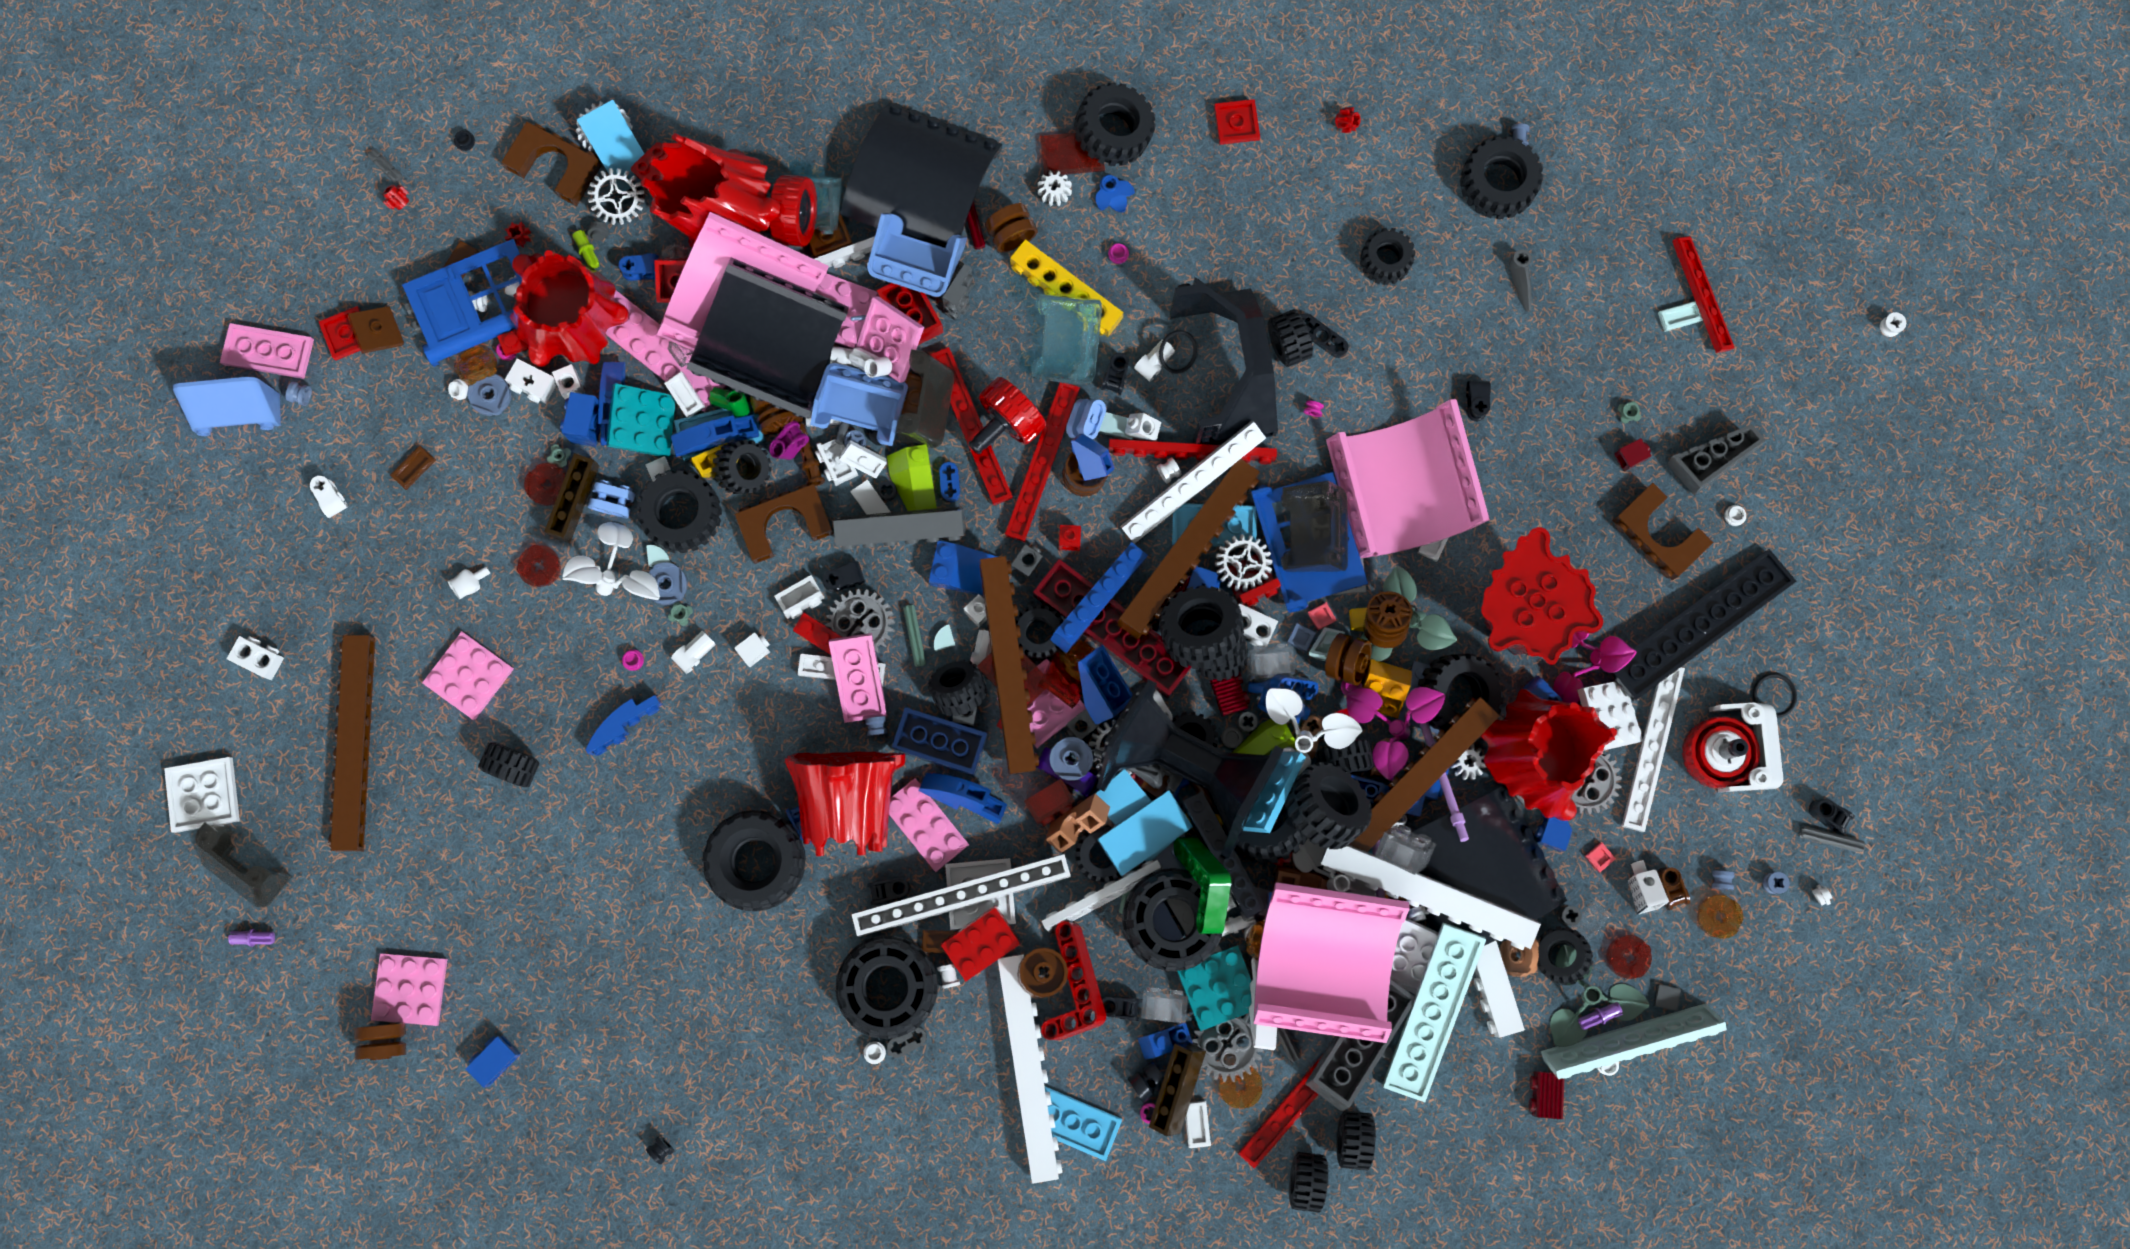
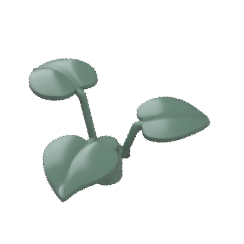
M1396 566L1383 584V592L1392 591L1399 593L1407 598L1409 602L1416 598V584L1411 575L1400 566ZM1412 607L1413 613L1409 627L1420 629L1417 640L1423 648L1439 650L1457 641L1448 622L1442 616L1437 614L1427 616L1425 612L1421 610L1415 611V608ZM1363 632L1361 639L1368 641ZM1371 643V659L1383 661L1391 655L1393 648H1381Z
M1563 945L1557 953L1555 966L1559 968L1570 966L1576 959V950ZM1590 966V968H1589V970H1590L1589 974H1588V975L1585 974V975L1583 976L1584 979H1586V978H1588V977L1590 976V974H1591V972H1592V966ZM1577 980L1585 989L1582 992L1584 1004L1576 1014L1570 1009H1561L1553 1014L1550 1021L1553 1042L1558 1047H1567L1580 1042L1587 1034L1588 1029H1581L1578 1023V1019L1581 1018L1579 1015L1588 1005H1595L1601 999L1611 1002L1610 1004L1614 1002L1619 1003L1623 1015L1615 1018L1620 1021H1630L1636 1018L1650 1004L1641 992L1626 984L1613 986L1610 989V998L1602 995L1598 987H1589L1582 980Z

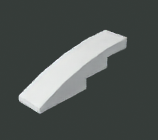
M1254 956L1251 959L1253 980L1250 983L1252 1004L1249 1007L1253 1047L1275 1050L1277 1027L1254 1024V999L1259 956Z

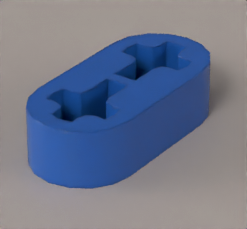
M946 462L941 465L939 470L941 495L946 502L952 503L960 497L959 473L954 463ZM948 467L955 471V473H951V480L947 479V474H943ZM949 484H952L953 491H956L951 498L948 494H945L948 491Z

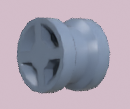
M291 382L286 390V400L291 403L298 402L301 406H306L312 395L310 386H300L297 382Z
M852 430L845 435L844 443L846 446L851 440L866 447L865 437L860 431Z
M885 716L865 719V724L868 726L867 737L888 734V730L885 728Z
M1712 871L1714 882L1711 888L1734 890L1732 879L1735 877V872Z
M1773 872L1765 875L1762 884L1768 893L1781 894L1788 890L1790 882L1784 873Z

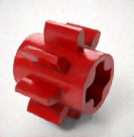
M1354 107L1340 109V112L1335 117V124L1337 128H1342V133L1356 131L1361 122L1359 113L1354 112Z
M392 184L382 194L386 198L383 203L389 209L396 208L400 210L409 202V199L406 197L409 192L402 185L395 186Z
M511 222V226L504 229L508 236L504 237L506 241L514 239L516 245L524 248L526 242H531L527 236L531 231L529 228H525L522 222L519 225Z

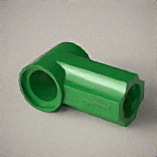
M716 387L710 391L709 401L712 405L731 411L736 418L749 414L750 406L744 393Z

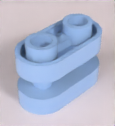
M1078 399L1074 404L1066 426L1068 436L1075 438L1079 434H1084L1091 439L1096 438L1106 413L1104 402L1096 399Z
M600 480V482H595L592 490L598 494L597 499L590 498L587 507L598 512L628 519L631 510L625 507L626 502L633 503L636 494L628 486L620 485L619 488L612 486L611 482ZM606 497L618 499L617 504L605 501Z

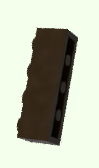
M574 453L544 530L550 537L571 543L600 467L594 459Z
M1190 1042L1174 1044L1149 1124L1151 1129L1166 1137L1181 1133L1206 1050Z

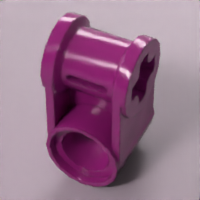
M792 421L785 425L780 434L771 442L769 453L773 458L792 460L801 448L808 443L809 437L801 431L800 424L797 421Z

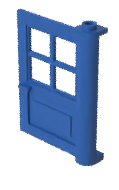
M514 239L402 284L427 341V344L422 345L424 353L433 367L440 365V360L516 329L515 324L509 317L513 313V309L508 312L506 311L498 290L517 282L521 284L522 278L515 272V278L495 286L486 265L508 256L512 266L513 259L520 255ZM482 267L491 288L470 296L461 275ZM494 293L503 314L481 322L472 301Z
M1333 472L1273 490L1271 487H1267V485H1261L1256 487L1254 491H1251L1266 543L1271 553L1273 566L1281 584L1280 588L1288 613L1307 608V602L1368 584ZM1324 488L1331 509L1306 515L1300 495ZM1296 496L1302 517L1278 524L1272 503ZM1332 513L1339 534L1314 541L1308 520ZM1304 522L1310 542L1286 549L1280 528Z

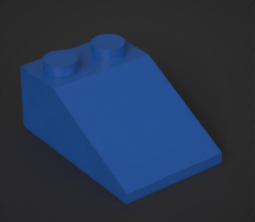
M938 541L929 584L930 586L973 595L979 594L984 597L979 561L980 559L998 556L962 545Z
M1102 644L1078 662L1085 708L1095 725L1117 715L1126 707L1133 696Z

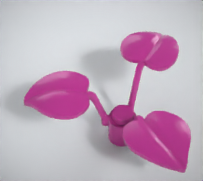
M1575 632L1571 648H1575L1580 644L1585 648L1593 650L1590 656L1593 666L1577 671L1573 675L1569 672L1560 673L1554 682V692L1561 697L1562 702H1575L1578 704L1580 698L1577 690L1584 688L1582 681L1576 678L1578 675L1599 669L1600 666L1606 672H1617L1626 666L1637 652L1616 636L1605 638L1599 649L1583 642L1589 636V633Z
M1418 687L1412 690L1406 698V706L1410 710L1406 713L1405 722L1402 720L1391 722L1377 711L1382 706L1383 700L1376 691L1368 688H1359L1351 691L1346 696L1348 714L1358 723L1370 722L1375 714L1390 725L1389 731L1394 737L1389 742H1378L1372 754L1377 770L1388 780H1393L1396 774L1407 764L1409 758L1408 749L1403 743L1398 741L1405 740L1410 735V715H1412V719L1416 723H1426L1437 715L1445 700V695L1441 692L1427 687Z

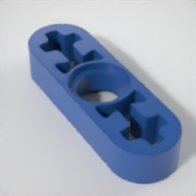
M1282 674L1275 675L1271 679L1269 686L1270 689L1284 688L1292 690L1296 683L1293 691L1301 699L1306 700L1313 699L1319 688L1316 682L1308 678Z

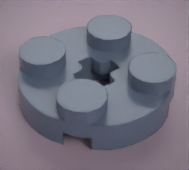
M492 373L475 378L469 385L467 392L471 406L478 413L485 416L500 415L511 401L509 385L502 377ZM493 390V398L487 399L485 393Z
M667 562L653 566L649 574L657 582L660 597L659 600H651L664 606L673 605L682 600L688 587L687 577L683 571L676 565ZM664 579H668L671 582V586H668V589L660 586Z
M1067 737L1060 740L1050 753L1052 769L1056 775L1064 780H1079L1089 772L1093 764V753L1090 747L1083 740L1076 737ZM1070 753H1074V757H1078V761H1075L1073 765H1069V761H1065V757H1068Z

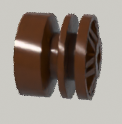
M752 396L749 399L754 413L759 415L757 422L760 424L762 434L780 433L788 423L792 421L801 423L803 417L795 416L786 409H778L769 402L758 401Z
M1073 452L1068 456L1062 472L1066 488L1074 495L1080 497H1089L1098 493L1108 477L1107 475L1084 481L1078 469L1076 455Z
M1387 591L1380 592L1370 599L1363 625L1364 635L1368 641L1381 648H1394L1403 643L1407 637L1413 613L1407 598L1399 593Z

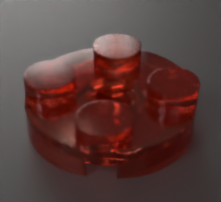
M542 463L535 466L536 468L531 472L529 471L525 477L524 487L527 495L534 502L542 506H551L556 502L566 475L556 465ZM549 480L552 485L545 490L541 484Z
M532 545L521 554L518 560L517 572L521 579L532 587L541 588L549 586L558 579L561 573L559 556L547 546ZM543 561L544 570L539 569L536 572L535 563Z
M1624 935L1618 937L1610 943L1607 949V962L1614 974L1621 978H1640L1644 976L1651 966V948L1644 940L1637 936ZM1631 951L1634 961L1627 963L1624 954H1628Z

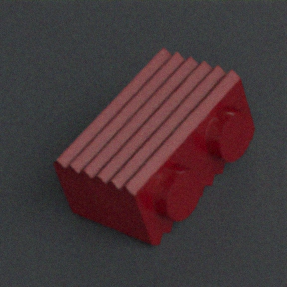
M1240 672L1238 676H1231L1229 680H1226V678L1222 679V681H1217V679L1210 680L1221 717L1244 711L1248 708L1247 704L1250 701L1247 692H1242L1240 684L1243 683Z
M1534 1071V1076L1530 1077V1089H1533V1098L1529 1099V1111L1532 1112V1116L1563 1119L1564 1078L1558 1079L1553 1072Z

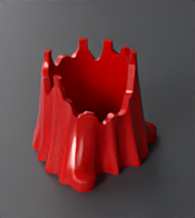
M674 133L672 139L678 143H662V149L666 154L659 159L653 156L650 157L649 164L656 167L660 173L659 180L651 181L647 178L641 180V185L647 188L653 197L650 212L684 233L688 237V243L692 248L709 212L756 233L767 230L770 222L780 212V203L773 198H766L767 191L771 186L770 182L765 181L768 167L761 164L759 159L746 156L738 149L726 151Z
M551 250L545 251L544 256L539 253L531 256L526 254L517 255L512 261V267L522 278V282L514 294L516 304H514L513 313L509 317L516 326L515 332L517 337L528 345L530 361L538 367H543L554 356L561 354L571 362L587 361L591 364H597L600 360L601 350L608 345L606 331L613 326L626 323L629 319L628 309L614 300L615 285L600 272L588 269L571 255L565 257L553 253Z
M1536 527L1532 529L1527 536L1518 538L1515 550L1506 551L1502 554L1504 566L1499 570L1492 571L1493 583L1485 589L1483 605L1481 607L1482 615L1485 617L1484 623L1491 631L1488 645L1492 650L1501 652L1508 648L1513 655L1539 656L1547 664L1554 665L1561 653L1572 647L1575 632L1595 633L1602 628L1603 617L1594 605L1596 588L1590 582L1588 570L1572 567L1569 555L1561 557L1552 555L1550 551V534L1545 528Z
M1521 689L1518 692L1517 699L1507 704L1506 717L1503 720H1495L1481 735L1488 744L1484 763L1495 781L1506 785L1510 796L1519 795L1524 799L1526 809L1538 808L1546 818L1556 817L1561 821H1569L1577 813V807L1571 799L1572 795L1585 783L1584 779L1594 771L1596 759L1603 753L1605 745L1615 740L1617 730L1609 728L1599 719L1594 707H1582L1575 702L1548 700L1531 693L1527 689Z
M877 751L793 753L785 758V764L791 774L798 795L803 844H809L811 840L815 847L816 856H824V846L829 837H832L837 843H846L852 839L857 846V855L860 856L866 855L867 844L868 851L882 852L883 847H887L892 778L895 770L904 766L905 753Z

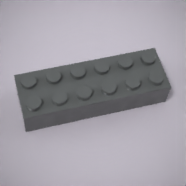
M964 506L841 516L833 521L836 546H841L843 550L853 549L854 546L863 544V548H869L883 542L884 546L897 545L899 541H905V544H915L920 539H926L927 542H938L942 537H948L949 541L960 540V537L966 533Z
M1390 979L1387 1022H1391L1392 1030L1387 1043L1335 1036L1305 1085L1342 1111L1350 1108L1413 1006L1415 996Z

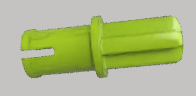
M584 230L574 232L572 237L578 246V253L584 257L589 269L598 268L600 265L593 251L594 246L589 243Z

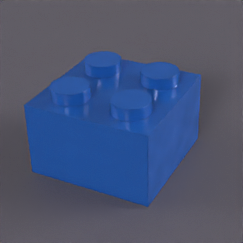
M570 392L569 398L565 400L564 408L566 414L565 418L561 420L560 429L571 443L596 447L601 424H598L599 400L593 395Z

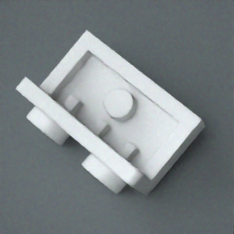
M836 439L823 445L821 443L816 444L818 451L815 454L819 462H824L827 468L824 470L828 481L833 480L835 486L858 476V473L854 467L840 460L839 456L845 446L844 444H837L835 442Z
M812 575L778 593L775 595V598L787 619L790 617L794 619L802 615L804 609L808 607L814 608L821 604L824 596Z

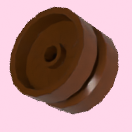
M1015 203L1008 205L992 214L985 222L989 235L994 237L993 243L998 252L1012 251L1020 247L1025 239L1030 242L1038 233L1034 221L1028 219L1030 214L1025 204Z
M1343 633L1337 634L1327 654L1325 664L1326 676L1339 681L1343 678L1345 683L1358 686L1364 679L1370 664L1372 654L1371 642L1360 638L1353 640L1352 636Z
M1049 948L1034 949L1025 955L1019 963L1017 971L1018 981L1022 989L1032 997L1037 998L1055 995L1063 988L1068 976L1067 964L1061 954ZM1040 969L1045 970V977L1041 978L1038 976Z
M406 1024L354 1028L355 1040H369L368 1045H359L354 1048L355 1060L390 1059L392 1056L407 1055L405 1042H391V1038L406 1035Z

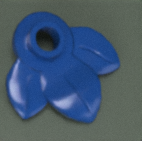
M1106 175L1100 181V190L1096 194V205L1100 211L1110 206L1117 212H1125L1127 207L1126 197L1133 195L1135 190L1128 181H1121L1113 175ZM1112 183L1113 188H1107L1106 184Z

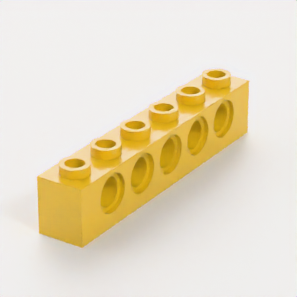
M1026 239L1011 256L1010 264L1014 272L1019 275L1024 274L1028 277L1029 283L1035 287L1040 286L1049 298L1054 299L1055 297L1060 301V305L1065 310H1072L1077 314L1076 317L1081 322L1091 324L1097 334L1101 336L1104 334L1108 337L1123 319V311ZM1030 263H1036L1038 267L1035 269H1030L1028 265ZM1046 275H1052L1054 279L1052 281H1046L1044 277ZM1068 287L1071 291L1069 293H1062L1060 289ZM1084 299L1087 301V304L1078 305L1077 301ZM1100 311L1103 313V316L1097 318L1093 316V313Z

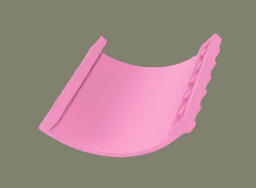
M709 212L677 282L657 335L694 351L730 257L815 292L823 280L829 266Z
M1450 399L1429 413L1395 426L1347 437L1345 432H1338L1326 439L1340 496L1360 558L1386 555L1431 544L1470 530L1490 520L1456 399Z
M1275 883L1266 914L1259 952L1254 999V1024L1387 1043L1392 1030L1391 1022H1387L1392 963L1399 932L1409 911V902Z

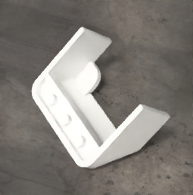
M1764 703L1723 704L1710 707L1709 712L1741 710L1743 720L1753 725L1754 735L1760 747L1758 768L1753 769L1749 773V786L1725 787L1718 789V793L1767 790L1780 787L1783 783V771L1775 709L1771 705Z

